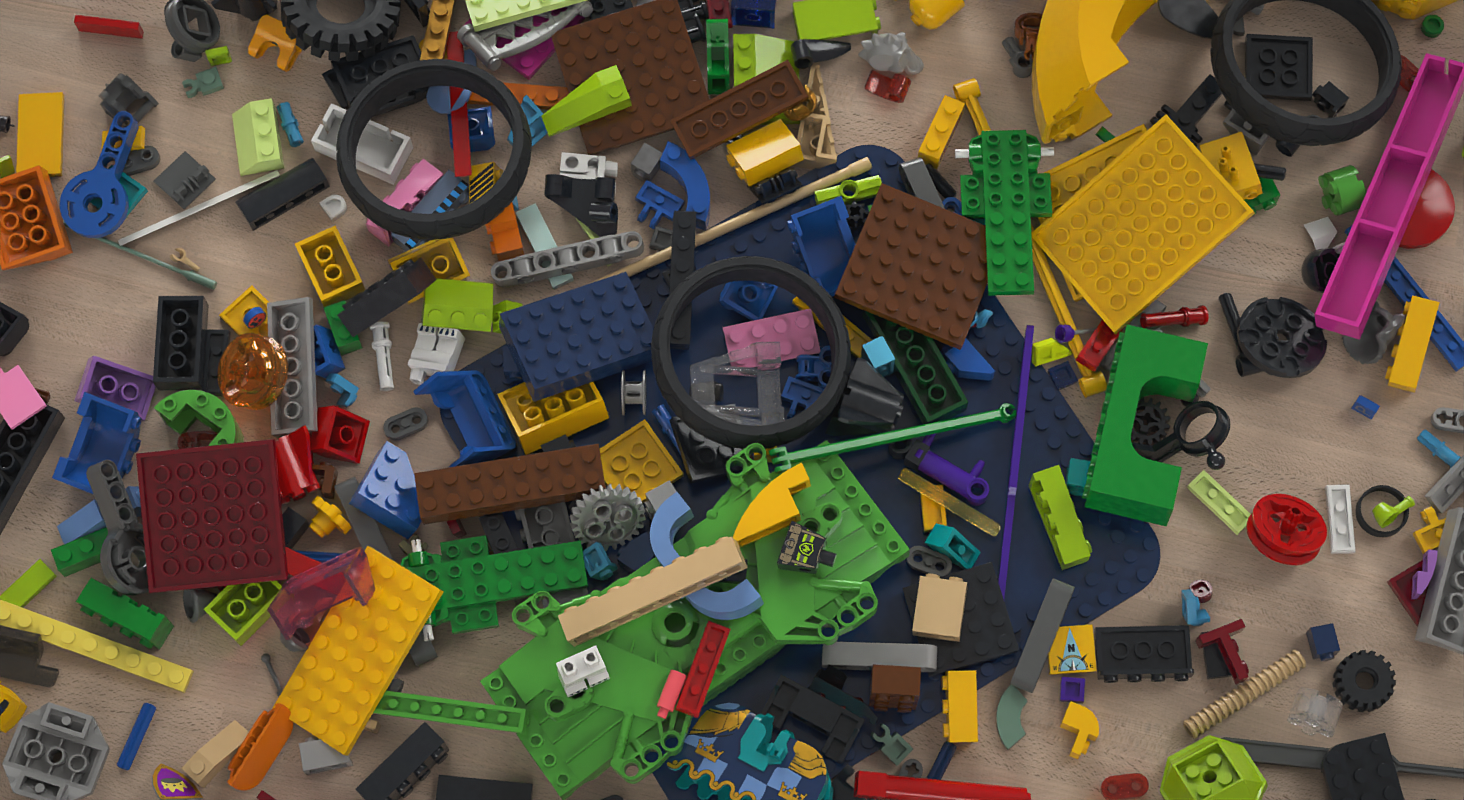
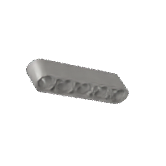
M865 642L823 644L822 667L827 668L828 664L837 669L872 670L873 664L921 667V672H934L937 667V646L930 644Z

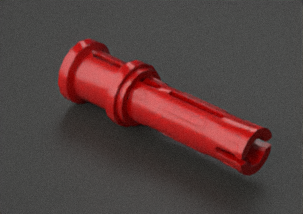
M1204 305L1191 309L1182 307L1179 311L1142 314L1140 324L1142 328L1171 325L1189 327L1190 324L1206 325L1209 314Z

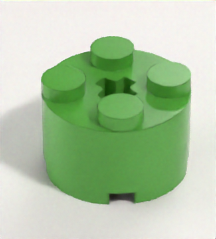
M1348 165L1318 177L1324 194L1322 196V204L1325 209L1330 208L1334 215L1339 216L1360 209L1366 195L1363 180L1358 181L1356 174H1359L1354 166Z

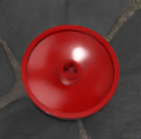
M1432 169L1400 242V248L1416 249L1431 245L1445 234L1452 223L1455 213V201L1452 191L1447 182Z

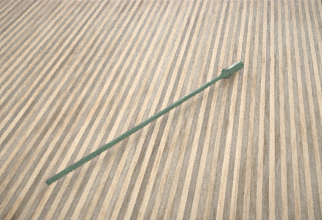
M104 237L95 238L182 274L188 281L191 280L212 290L217 286L216 281L199 275L193 270L184 271L126 246H120L118 243Z

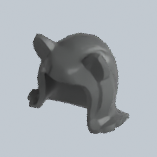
M1376 301L1360 340L1343 335L1342 339L1346 351L1350 353L1354 360L1360 361L1361 364L1379 362L1387 350V345L1394 340L1397 329L1403 325L1405 315H1393L1381 308Z

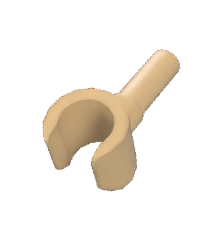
M175 249L180 253V259L173 254L170 255L172 261H182L196 272L199 271L200 267L186 257L184 249Z

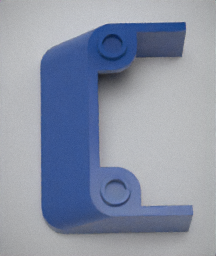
M479 371L436 372L413 391L415 395L431 394L433 402L437 407L450 409L463 435L467 447L460 451V458L449 467L492 461L509 453L516 447V440L486 378Z

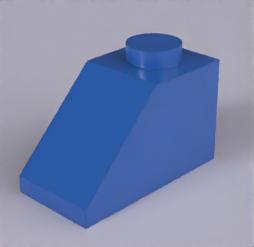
M966 338L961 350L953 347L944 355V360L952 374L954 373L958 378L988 381L994 378L995 370Z

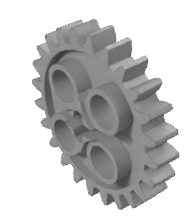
M611 484L608 485L607 489H603L602 485H599V491L597 492L591 488V495L588 496L583 493L584 500H576L577 507H572L573 514L570 515L572 531L575 538H578L579 541L581 540L582 544L586 543L587 548L595 542H600L605 551L608 550L609 546L616 550L617 544L620 543L623 546L626 539L631 541L633 539L632 534L639 535L638 528H643L642 521L646 520L644 515L645 508L641 498L637 497L635 491L630 492L629 487L622 490L620 484L615 489L612 488Z

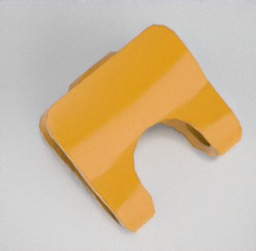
M264 15L261 17L248 46V54L254 58H260L268 48L277 46L280 49L277 66L279 69L288 72L293 67L302 49L296 45V38L291 40L286 34V27H283L282 21L269 15Z

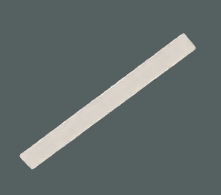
M275 170L119 239V245H124L271 180L280 174L278 170Z

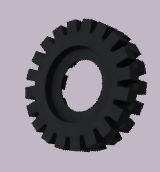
M281 0V21L283 27H286V34L291 40L296 38V45L305 51L311 46V55L321 58L326 50L329 51L328 60L339 61L340 54L345 53L347 61L358 60V51L367 58L375 54V47L382 50L388 45L389 39L393 40L397 33V27H399L401 0H363L365 3L363 14L357 20L349 23H335L325 19L317 9V0Z

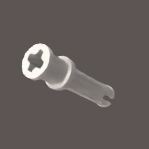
M385 321L376 322L370 326L374 341L372 342V348L376 351L380 391L394 389L389 351L392 346L388 333L390 324Z

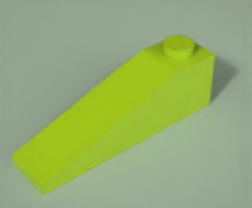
M615 65L593 74L541 117L547 133L551 137L630 107L632 104L621 74Z

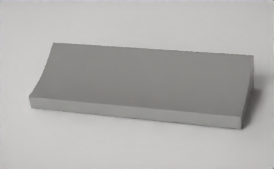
M304 297L267 303L271 435L280 438L305 425L309 433L317 432L313 299Z
M1458 507L1447 512L1438 547L1436 566L1429 582L1415 640L1439 646L1464 655V508Z

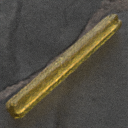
M904 468L899 474L898 479L988 534L996 536L1001 529L1000 524L907 468Z

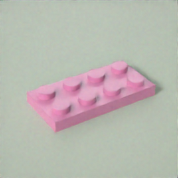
M811 308L722 328L732 372L796 359L799 355L820 353Z

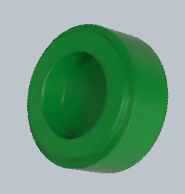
M1428 15L1421 23L1422 33L1430 38L1438 37L1444 29V22L1437 15Z

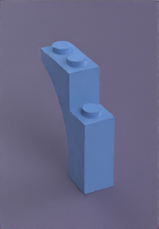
M128 486L126 488L127 494L136 516L140 517L142 513L139 486ZM96 499L57 526L64 544L107 527Z

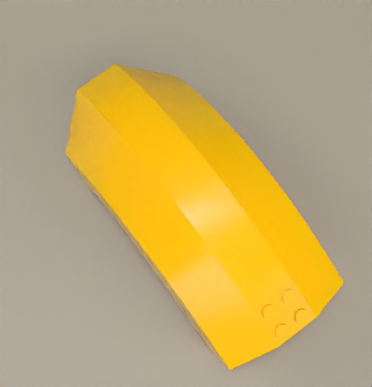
M1047 0L1041 18L1032 63L1034 112L1044 144L1050 143L1052 139L1055 142L1065 141L1068 138L1067 136L1071 139H1077L1112 117V113L1095 92L1097 84L1129 63L1117 44L1136 20L1157 3L1158 0Z

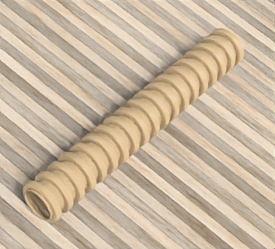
M1292 650L1291 654L1287 653L1285 658L1281 657L1279 662L1275 661L1273 666L1269 665L1267 670L1263 669L1261 671V674L1257 673L1255 677L1249 678V681H1244L1243 685L1237 686L1238 689H1232V693L1227 692L1225 694L1226 697L1221 696L1219 701L1215 700L1213 705L1209 704L1207 709L1203 708L1201 713L1197 712L1195 714V717L1190 716L1189 721L1184 720L1185 730L1192 738L1196 739L1198 734H1204V730H1210V726H1216V722L1221 723L1222 718L1227 719L1228 714L1233 715L1234 711L1240 710V707L1244 708L1246 703L1250 704L1252 699L1256 700L1258 695L1262 696L1264 691H1270V687H1276V683H1282V679L1287 680L1288 675L1293 676L1294 672H1299L1300 668H1305L1306 661L1297 650Z

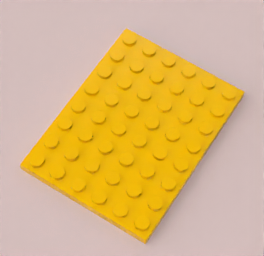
M1165 114L1054 212L1052 217H1049L1037 227L1031 235L1110 329L1117 334L1253 216L1255 212L1168 115Z

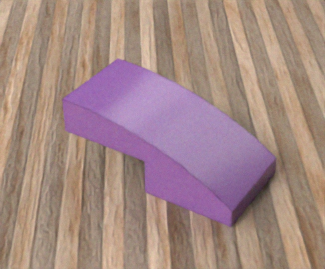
M1428 549L1423 554L1422 571H1417L1412 577L1411 599H1417L1428 586L1436 566L1438 550Z

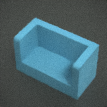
M883 336L862 345V359L867 360L883 377L893 373L895 358Z

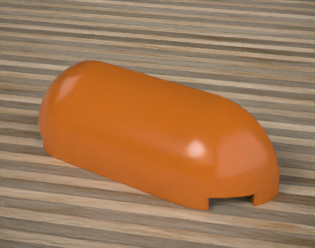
M277 703L275 708L269 712L264 710L258 717L228 766V770L231 771L230 779L227 780L229 785L235 789L245 791L256 787L263 780L293 729V721L289 719L291 712L286 706Z

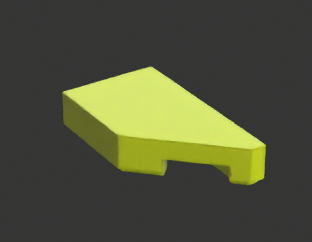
M1053 338L1032 344V363L1035 366L1072 355V352Z

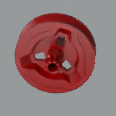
M1270 494L1262 497L1255 504L1246 524L1248 537L1255 548L1271 560L1286 565H1303L1311 562L1318 555L1327 537V527L1320 513L1304 500L1287 494ZM1272 518H1277L1279 522H1275ZM1297 527H1299L1300 529H1304L1305 531H1298Z

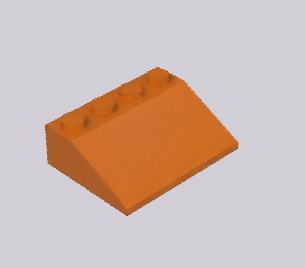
M37 165L1 178V269L4 271L46 262L73 253L48 171Z

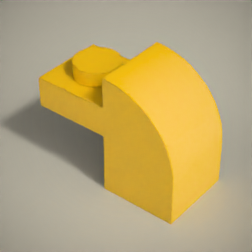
M1070 701L1060 727L1077 734L1069 756L1078 759L1081 753L1085 755L1088 750L1090 741L1086 739L1096 741L1099 735V723L1092 711Z

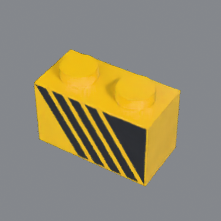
M495 162L471 166L469 204L488 192L503 174V170Z

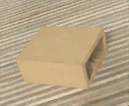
M926 574V577L920 576L912 629L913 635L960 642L967 582H963V579L958 577H949V580L940 579V576L936 574Z

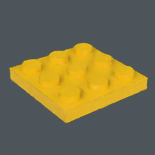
M645 419L600 448L605 484L607 486L611 484L613 489L618 484L621 485L622 490L629 487L630 492L635 491L637 497L641 498L642 503L646 501L645 493L669 480L671 483H674L684 476L682 470Z

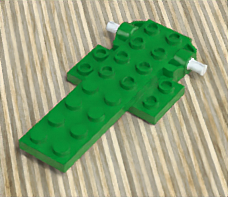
M1026 130L981 131V135L971 139L968 149H955V159L968 158L972 175H960L961 214L968 219L985 218L988 296L1034 295L1031 217H1052L1050 173H1038L1037 169L1041 156H1054V147H1041L1037 137L1027 134Z
M484 535L440 542L442 555L422 551L421 540L416 539V542L415 540L411 541L413 553L408 554L401 561V566L444 591L422 628L424 641L434 640L432 627L446 622H451L453 634L499 627L496 602L531 597L539 591H546L551 594L588 588L581 540L489 555L487 536Z

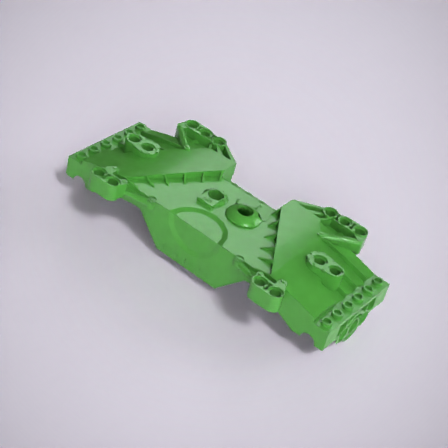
M826 440L818 446L827 445L830 443ZM753 443L727 461L726 472L732 486L725 495H722L715 506L707 511L706 519L691 528L682 539L673 544L675 551L680 557L694 554L693 552L700 547H709L715 544L719 538L733 537L741 517L750 503L771 481L782 474L775 473V471L769 472L766 450L761 444ZM752 453H760L762 455L761 459L754 461L750 458ZM838 454L791 464L794 467L802 463L811 484L810 487L791 495L801 517V521L796 523L826 538L825 550L837 554L834 566L830 567L819 564L816 574L779 569L777 561L790 526L741 547L740 550L744 559H748L746 579L759 593L764 603L757 610L744 617L732 620L714 619L699 612L684 597L575 647L567 641L558 615L564 613V610L571 606L578 607L584 604L590 597H600L606 594L612 587L624 586L634 577H643L650 574L652 569L661 566L656 557L629 576L618 579L601 592L593 590L588 595L572 599V601L560 605L548 592L539 591L513 609L512 619L516 627L535 636V638L499 665L497 670L480 682L496 705L529 710L526 734L516 733V735L562 800L570 797L574 791L586 782L597 778L610 766L627 783L636 784L657 770L670 756H675L682 751L693 717L674 708L673 712H668L666 719L657 716L660 709L657 707V703L670 670H676L686 676L688 675L708 620L731 630L703 706L709 700L714 699L719 693L725 691L729 686L735 684L739 679L745 677L746 674L755 670L756 667L762 665L767 659L776 655L786 644L832 645L838 640L840 635L854 630L874 616L877 611L878 600L870 583L878 579L893 565L901 563L908 558L910 549ZM741 466L743 471L739 474H734L731 472V468ZM715 582L705 588L714 592H726L739 584ZM546 599L549 601V605L546 608L541 609L537 607L540 600ZM864 600H869L873 603V607L871 609H863L860 604ZM528 613L530 617L526 622H519L518 617L520 614ZM844 614H851L854 620L851 623H844L841 617ZM830 627L835 633L831 637H826L822 634V630ZM593 646H597L610 679L590 688L585 678L584 681L588 689L567 697L558 677L556 663ZM669 738H676L678 740V745L675 748H667L665 746ZM659 746H661L662 749H663V751L665 752L664 755L662 754L661 749L659 748ZM649 752H656L659 757L655 762H647L645 760ZM630 766L639 768L638 773L633 777L626 775V770Z

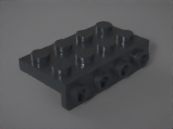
M1189 625L1095 627L1098 680H1104V683H1116L1118 679H1127V682L1130 683L1141 682L1142 679H1151L1152 682H1163L1165 678H1174L1175 681L1182 682L1188 681L1194 675Z

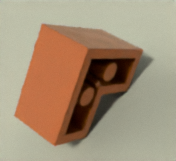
M512 202L508 207L504 208L505 210L485 224L487 234H492L494 240L489 242L492 255L497 254L498 261L524 255Z

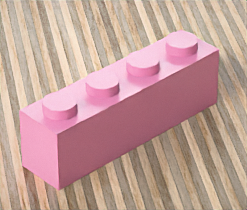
M422 159L420 163H415L412 166L410 174L405 180L402 179L398 182L395 191L390 196H386L383 202L397 209L411 212L444 174ZM367 218L366 226L368 232L389 247L393 243L392 232L381 228Z

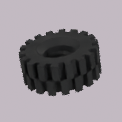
M1360 650L1358 653L1355 651L1348 657H1345L1337 666V670L1333 675V678H1335L1333 688L1336 687L1337 689L1334 693L1336 697L1340 696L1342 698L1340 702L1343 705L1345 703L1349 705V709L1354 710L1356 708L1358 712H1364L1365 710L1371 712L1376 708H1380L1393 695L1395 691L1393 687L1396 685V680H1393V677L1396 674L1394 670L1391 671L1389 668L1392 666L1389 661L1385 663L1383 661L1385 657L1381 654L1376 656L1374 651L1366 653V650ZM1361 672L1369 673L1374 680L1372 688L1367 690L1361 689L1356 683L1357 674Z

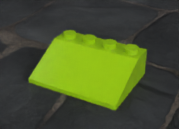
M733 34L734 87L786 60H789L799 78V69L794 65L791 52V44L795 41L760 34ZM781 113L760 125H769L779 119L785 125L800 124V121H791L786 118L784 113Z

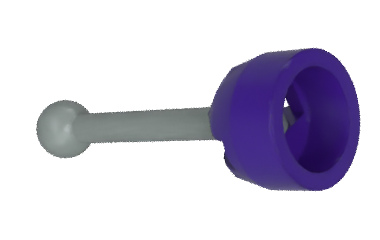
M1058 325L1055 329V338L1059 343H1066L1071 341L1074 335L1093 333L1096 328L1074 330L1070 325Z

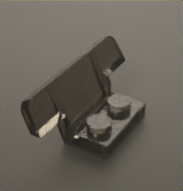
M0 626V677L44 687H52L56 683L59 669L39 665L44 650L40 634Z

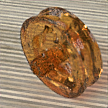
M244 333L233 339L225 348L218 366V384L223 397L234 406L250 410H261L274 403L282 393L288 376V360L281 344L271 337L256 333ZM252 353L254 360L249 361V357ZM245 378L247 383L242 387L241 385L243 383V379Z

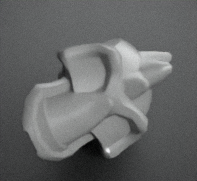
M903 32L897 35L891 33L878 35L874 33L872 40L861 41L864 49L858 54L859 57L868 61L876 70L896 73L905 70L906 74L915 75L920 73L924 67L921 58L908 46L906 34Z

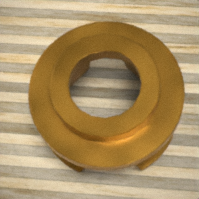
M807 85L803 86L809 97L806 100L808 102L807 106L801 103L783 112L787 119L800 121L810 116L815 110L817 98Z

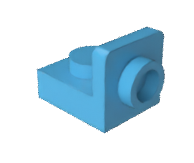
M329 373L325 381L331 385L330 389L341 395L336 405L346 408L351 406L357 398L356 393L359 388L341 375Z
M595 542L583 551L585 568L591 578L606 580L618 569L617 564L610 561L600 542Z
M1191 589L1181 590L1182 616L1186 623L1192 626H1200L1210 622L1209 614L1206 609H1200L1199 599L1194 596Z

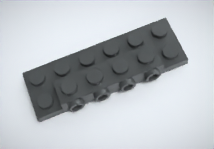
M565 502L515 510L517 521L522 520L523 529H519L522 542H527L529 549L575 541ZM587 588L551 593L550 595L561 605L572 601V599L588 595ZM546 599L542 600L543 608L549 605V601Z

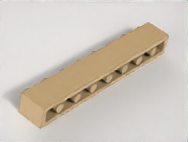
M732 536L719 538L715 544L709 547L704 546L696 549L693 552L694 554L687 557H678L670 565L656 567L646 576L634 577L624 586L612 587L606 594L600 597H590L584 604L578 607L571 606L565 609L564 613L558 615L567 641L575 647L748 568L737 541Z

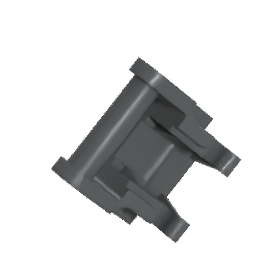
M122 73L118 74L110 84H105L106 88L99 95L103 100L100 105L104 112L112 118L118 112L126 111L127 107L135 99L143 98L147 100L133 115L138 123L153 106L156 107L159 104L149 92L143 91L128 75L125 76ZM130 120L124 121L122 125L127 127L130 124Z

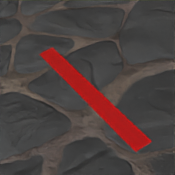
M458 31L449 32L447 42L448 60L464 63L463 44L457 38ZM449 86L451 109L464 89ZM466 101L462 107L451 111L455 177L472 175Z

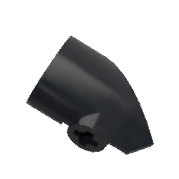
M558 174L545 175V197L569 212L599 237L617 234L618 207L614 202L615 178L579 179Z

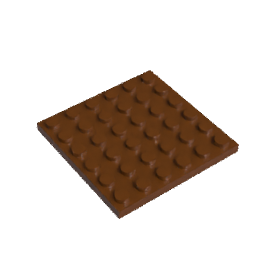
M678 0L651 1L558 30L551 36L569 93L596 72L616 65L631 100L632 106L579 126L588 155L599 154L673 131L674 129L670 123L671 119L710 100Z
M881 183L834 298L961 350L988 283L985 225Z

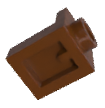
M320 462L319 465L313 464L312 469L315 475L324 476L320 478L319 485L321 488L319 490L322 491L324 498L334 499V486L337 483L338 477L336 468L326 462Z

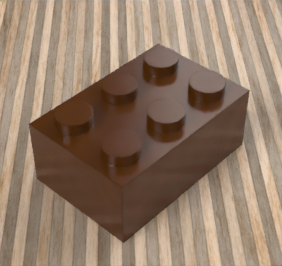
M873 664L870 677L869 707H874L875 711H888V708H897V711L902 713H910L912 709L916 710L920 697L921 667Z

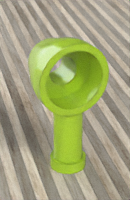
M1410 496L1405 497L1402 502L1394 507L1381 502L1372 512L1378 525L1381 528H1385L1399 514L1409 507H1413L1415 502Z

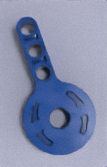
M120 111L114 116L95 168L71 179L61 194L60 212L64 222L74 232L83 237L101 238L110 235L122 225L127 216L129 200L124 186L120 183V178L139 128L136 119L127 111ZM130 120V124L122 128L123 122ZM123 140L119 148H114L117 141ZM110 161H115V165L107 169V164ZM95 198L102 199L101 209L94 213L89 212V202Z

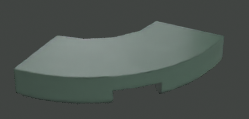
M1010 685L1003 693L996 713L998 735L1007 750L1026 735L1021 726L1020 715L1028 701L1013 685Z

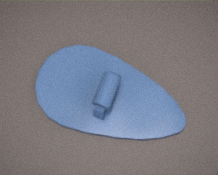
M464 50V63L477 67V60L472 50ZM430 86L426 97L428 105L433 111L441 114H450L451 111L459 109L466 101L468 102L472 92L464 89L452 109L449 86Z

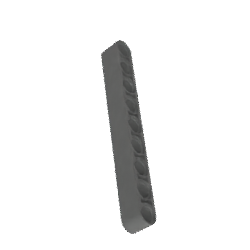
M356 477L335 485L336 492L363 551H365L367 546H370L393 560L376 520L349 504L359 486ZM422 629L409 650L416 667L438 657L430 639L429 641H424Z

